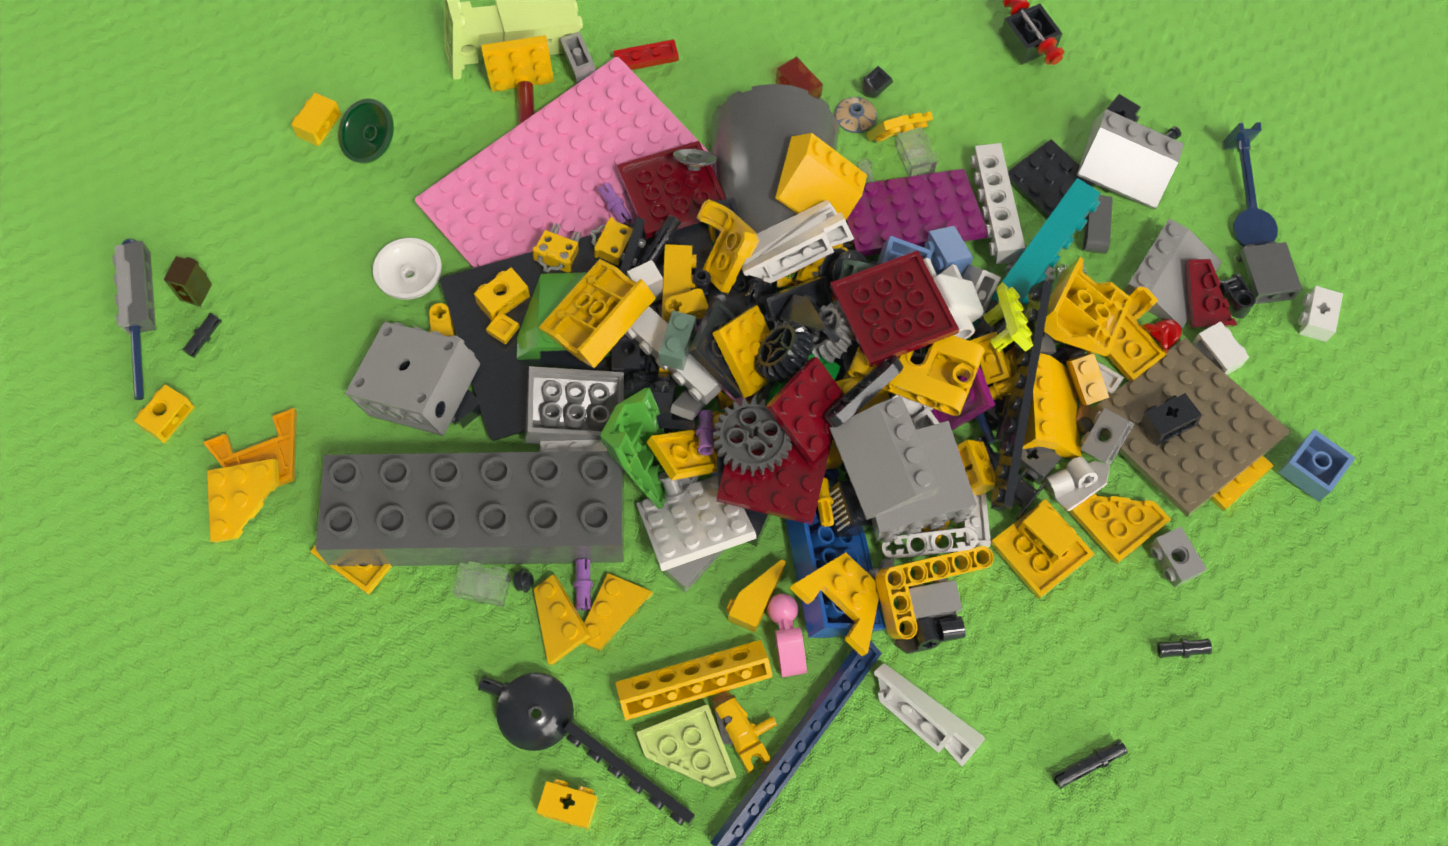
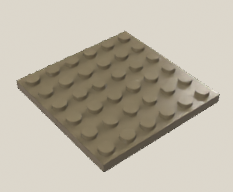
M1184 338L1166 353V356L1133 381L1129 380L1112 393L1109 398H1106L1090 410L1088 418L1093 423L1097 413L1106 408L1135 423L1119 453L1188 517L1286 438L1290 430ZM1186 393L1202 414L1198 425L1156 446L1140 424L1145 410L1153 405L1158 407L1164 404L1171 396L1176 395L1178 397ZM1109 429L1102 431L1101 435L1108 440L1111 433Z

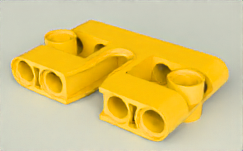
M953 335L933 343L923 363L919 365L913 364L910 361L913 351L898 356V359L903 364L902 371L882 390L898 396L901 395L906 399L949 415L958 416L962 411L985 349L976 343ZM858 347L848 374L852 378L861 381L877 365L869 367ZM964 376L968 381H959L957 377Z

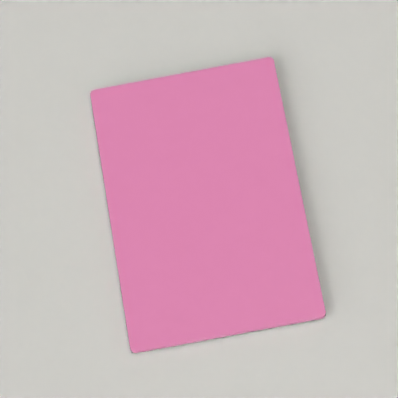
M615 57L415 198V202L473 268L532 252L533 247L537 246L544 231L550 232L554 223L561 226L557 235L571 239L575 231L582 234L580 238L589 236L592 229L596 230L599 226L606 225L611 217L619 222L613 212L607 209L606 201L598 192L601 186L606 190L605 183H610L617 196L623 199V205L633 218L631 223H635L637 215L619 176L617 165L698 140L619 57ZM701 144L703 150L709 152V151Z

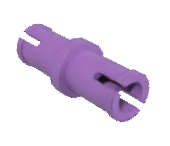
M605 183L606 190L601 186L598 192L606 201L607 209L613 212L619 223L627 225L625 223L626 219L628 224H630L633 218L623 205V199L617 196L610 183Z
M702 410L698 413L699 426L696 429V435L699 438L698 452L702 455H710L714 451L713 432H715V429L713 427V413L710 410Z
M585 559L575 560L576 581L573 582V588L576 589L575 608L576 610L581 608V611L591 610V588H593V582L590 580L591 560L587 559L585 562Z

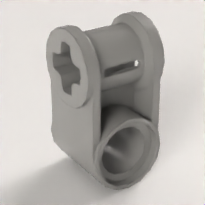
M662 472L658 478L660 482H663L665 500L673 501L682 498L689 488L696 483L698 476L671 481L666 472Z

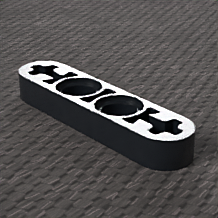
M893 355L878 364L826 412L825 418L832 427L836 428L844 424L902 371L903 364L898 357Z

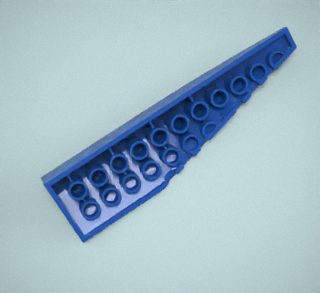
M836 468L825 470L824 478L828 479L829 489L839 482L837 479L839 473ZM818 507L816 508L812 525L786 519L797 581H800L844 553H847L867 573L870 569H873L864 531L858 536L837 538L834 525L821 526ZM821 590L811 603L806 604L801 600L808 638L846 636L855 623ZM880 599L878 600L872 632L886 629Z

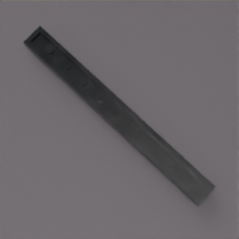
M1046 280L1031 286L1028 292V307L1024 315L1028 320L1026 325L1032 332L1030 337L1033 346L1026 352L1020 347L1016 357L1017 367L1012 379L1013 388L1008 401L1009 410L1007 420L1004 423L1003 442L999 449L1000 459L995 471V487L991 493V509L997 511L1011 509L1013 506L1052 283Z

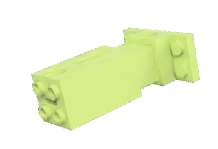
M444 0V47L453 80L461 79V70L465 69V65L478 63V57L483 56L481 45L546 35L549 54H564L560 38L579 32L583 28L582 18L577 15L578 7L576 0H495V5L473 8L470 1Z

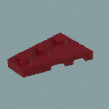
M1191 259L1185 261L1190 327L1207 328L1220 321L1225 327L1236 326V320L1231 317L1228 309L1229 303L1227 298L1224 299L1220 290V281L1211 259Z

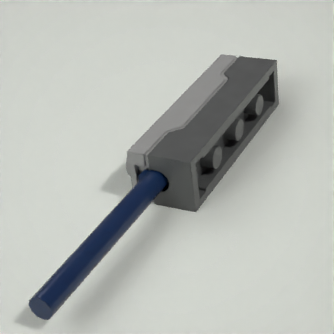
M129 238L124 240L121 245L115 246V255L112 257L116 268L114 283L118 293L115 294V302L119 309V314H116V321L120 328L122 327L128 335H131L134 399L143 400L144 388L140 333L156 330L151 252L143 241L137 242L135 239Z

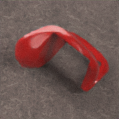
M1165 319L1156 324L1146 323L1142 325V328L1160 343L1165 353L1177 343L1182 333L1179 323L1172 319Z

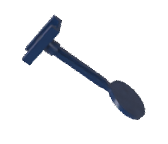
M1256 122L1251 129H1244V124L1239 123L1223 141L1224 149H1237L1240 155L1247 210H1244L1235 219L1233 233L1235 239L1243 247L1251 244L1259 246L1274 242L1278 235L1275 219L1268 212L1257 207L1249 150H1251L1250 142L1262 131L1261 122Z

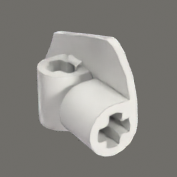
M1077 457L1068 463L1066 469L1046 477L1044 481L1047 482L1046 487L1057 503L1064 510L1070 511L1107 485L1110 465L1098 461L1088 464L1083 457Z

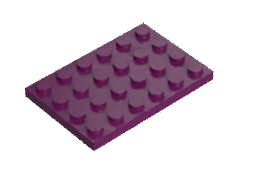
M965 169L865 183L861 198L846 220L854 238L851 240L853 248L864 256L880 254L883 244L890 236L925 247L929 231L955 226L963 241L983 239L988 236L987 227Z

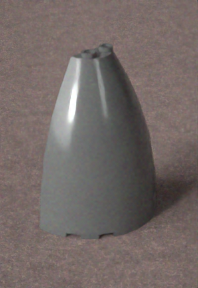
M765 84L752 86V90L743 93L737 91L728 96L727 101L721 106L718 105L712 116L711 151L717 157L716 163L713 164L714 174L726 199L735 198L739 217L757 234L797 215L796 212L775 199L791 137L813 133L837 151L839 126L836 114L834 115L831 112L830 106L822 98H814L808 95L807 90L798 87Z

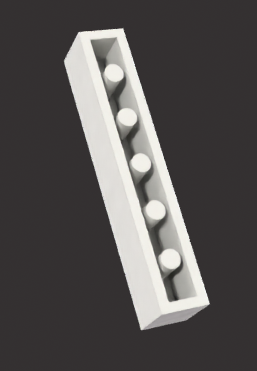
M648 307L625 334L631 340L635 338L640 343V348L647 355L651 353L656 358V363L663 370L668 369L673 374V379L682 386L684 384L696 401L701 400L706 405L724 387L690 353L684 371L660 365L659 352L668 323Z

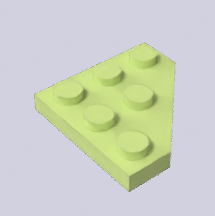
M708 704L636 732L645 758L711 788L736 779V774Z

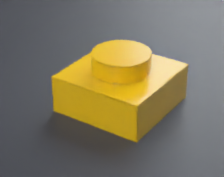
M499 312L486 328V331L506 345L519 329V323Z

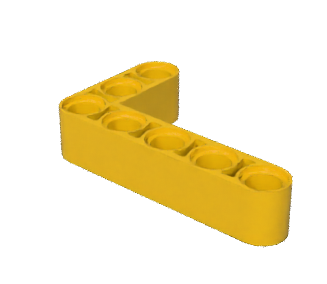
M979 546L970 550L951 552L879 570L875 577L886 629L891 638L911 639L917 633V622L909 586L991 566L994 560L992 550L986 546ZM977 553L980 555V563L976 559ZM955 558L959 561L958 568L954 564ZM933 563L937 565L936 574L933 572L932 569ZM911 568L915 570L914 579L910 575ZM889 573L893 576L892 584L888 582ZM895 597L899 601V607L897 609L893 605ZM901 622L905 626L903 634L899 630V625Z

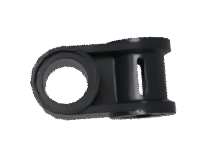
M1235 273L1226 280H1219L1224 299L1227 298L1229 303L1228 309L1230 314L1239 319L1246 317L1254 306L1256 298L1246 285L1243 277Z

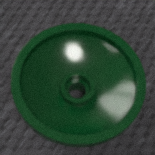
M362 99L352 104L343 115L338 132L339 144L345 156L354 162L362 164L371 163L380 158L388 149L393 137L394 122L391 112L386 105L375 99Z

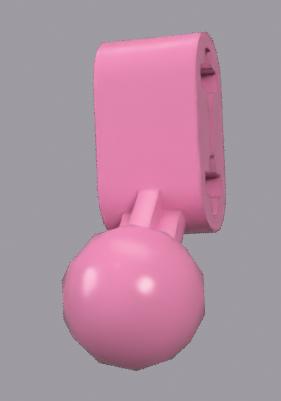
M782 593L777 594L769 601L767 613L770 619L779 626V630L775 631V640L781 677L807 674L801 628H794L793 620L798 614V605L792 596Z

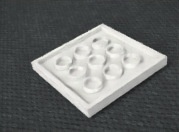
M717 475L694 483L680 499L666 500L662 509H658L649 498L636 503L661 571L756 539L755 530L744 508L716 501L718 494Z

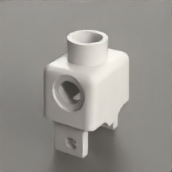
M924 258L923 260L959 327V333L954 336L962 339L969 338L975 332L972 323L980 318L984 312L973 282L962 279L957 265L953 264L937 276L930 259Z

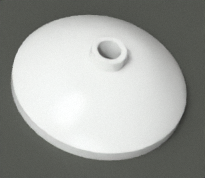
M402 238L389 243L378 253L373 265V276L381 291L390 297L401 300L415 299L428 293L437 284L442 272L441 259L436 249L428 242L417 238Z

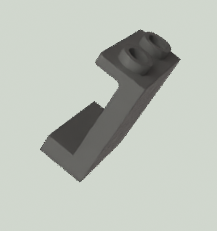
M1269 242L1259 246L1254 244L1247 245L1237 255V262L1244 263L1253 290L1252 293L1256 298L1255 304L1293 300L1302 290L1286 242Z

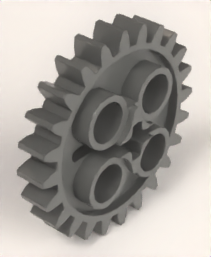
M744 398L742 406L733 402V410L726 407L725 415L719 414L718 420L720 423H715L714 429L716 432H713V439L717 440L714 442V448L719 449L718 457L725 456L724 465L732 462V471L737 467H741L742 475L746 469L750 470L751 476H754L755 470H759L761 475H764L766 467L773 472L774 463L781 466V458H788L789 453L787 451L792 449V444L790 443L792 440L765 406V399L760 404H757L756 399L753 398L751 404H748ZM746 418H751L755 422L752 424H747L743 420ZM766 430H772L776 433V435L768 436L764 432ZM738 437L742 442L735 444L730 439ZM755 449H759L764 454L756 456L752 453V451Z

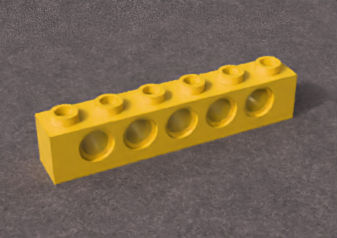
M758 640L617 681L615 684L626 721L771 678L772 672L762 641Z

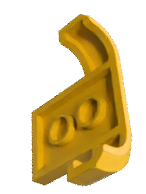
M708 199L703 203L697 219L717 228L721 232L702 270L710 273L711 282L721 292L729 293L746 258L752 257L759 239L757 233L732 210Z
M1140 286L1130 295L1132 298L1131 304L1110 353L1107 355L1128 381L1135 380L1167 355L1137 322L1141 316L1159 301L1148 288Z

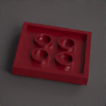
M811 357L766 407L806 460L814 462L833 440L830 431L832 426L826 420L825 414L845 394L818 357Z

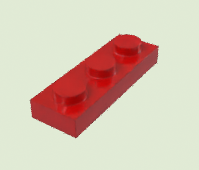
M674 39L613 51L614 58L619 57L631 70L679 61V54Z

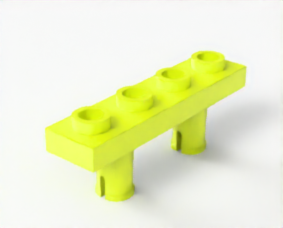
M1001 283L996 287L999 304L984 314L983 317L991 327L1004 317L1007 325L1006 329L990 339V342L1000 352L1008 344L1015 341L1026 352L1033 346L1030 337L1032 332L1027 327L1026 323H1028V320L1022 313L1024 308L1018 300L1020 295L1013 287L1008 288L1004 283Z

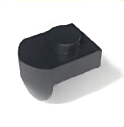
M877 66L866 77L863 76L860 83L866 97L876 98L893 83V80L882 68Z

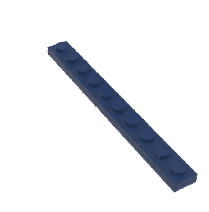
M871 640L866 655L861 656L855 649L851 651L710 844L713 846H742L882 654Z

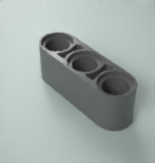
M1100 195L1099 201L1101 203L1094 213L1089 212L1085 218L1088 221L1084 226L1083 251L1106 254L1110 244L1112 197Z

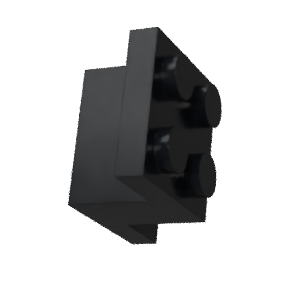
M645 371L629 373L624 389V399H628L644 388H650L660 412L659 415H656L659 428L695 430L697 415L693 420H689L670 412L672 404L675 402L676 381L671 374L666 372L647 374Z

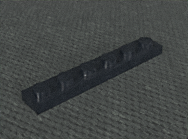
M570 721L564 728L568 735L567 741L577 748L580 745L588 750L586 755L596 763H599L601 760L609 766L606 770L618 779L621 776L629 781L627 786L640 795L642 791L650 797L648 802L659 810L664 807L671 812L669 817L678 825L682 826L685 823L690 826L695 819V814Z

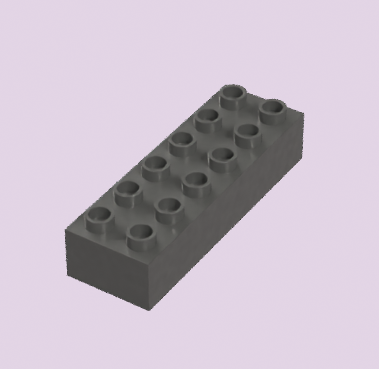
M608 451L324 455L316 551L328 565L383 566L384 564H390L391 566L575 563V560L585 559V562L589 559L591 563L624 562V470L609 455Z

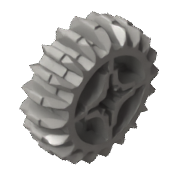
M830 303L827 307L823 305L821 310L840 338L839 342L835 343L813 336L812 342L814 346L811 348L815 357L819 359L820 353L822 358L830 363H833L835 358L840 359L841 354L847 352L848 346L853 345L851 341L854 339V335L838 303L835 305Z

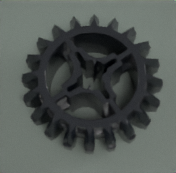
M786 320L783 324L779 323L760 342L761 346L758 349V354L755 356L757 371L765 379L774 383H783L785 380L789 381L792 375H795L805 362L809 361L808 356L813 353L811 348L814 346L812 342L814 337L803 324H799L794 320L790 322Z

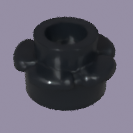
M523 568L521 571L514 573V586L518 592L523 591L527 593L534 585V578L531 572L528 573Z

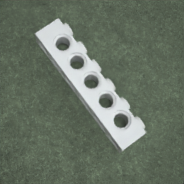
M1001 143L975 146L974 155H971V167L976 170L974 181L975 185H979L980 188L978 189L979 203L983 202L982 217L984 220H987V238H991L989 244L990 255L995 257L996 264L1017 262L1025 251V244Z

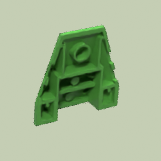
M586 272L540 275L517 336L518 360L541 359V351L566 350L538 327L587 274ZM610 351L605 355V357L611 356Z
M644 388L616 405L600 436L609 455L658 509H662L666 502L664 497L665 489L663 482L659 481L658 476L665 470L653 454L647 441L651 436L665 434L664 428L659 429L656 415H659L660 412L650 388Z

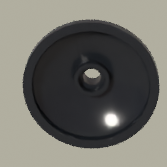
M740 269L729 293L721 292L711 283L708 290V303L710 304L712 300L718 298L735 317H738L754 307L751 306L753 299H751L749 305L743 299L748 290V281L753 276L744 275L743 270ZM766 282L765 291L761 293L756 305L763 316L766 315V310L762 298L776 293L773 282Z
M528 673L512 680L502 691L496 707L497 723L503 736L514 746L528 751H540L557 744L566 735L564 728L570 721L572 722L574 713L573 701L567 688L555 677L544 673ZM533 709H539L541 711V714L538 718H533L531 716V711Z

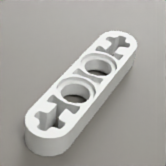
M970 527L921 532L910 534V536H907V534L898 535V539L894 540L895 544H904L902 539L907 538L906 547L909 553H904L905 548H900L896 550V554H892V550H887V546L891 542H883L882 551L885 556L889 558L894 557L895 559L970 550L976 546L978 534ZM956 532V538L963 537L964 532H968L970 536H974V540L970 541V545H966L964 541L957 542L958 547L954 548V539L951 533ZM941 534L949 538V545L944 549L939 548L935 543L936 537ZM919 537L923 539L925 547L922 551L912 549L911 541L913 538Z

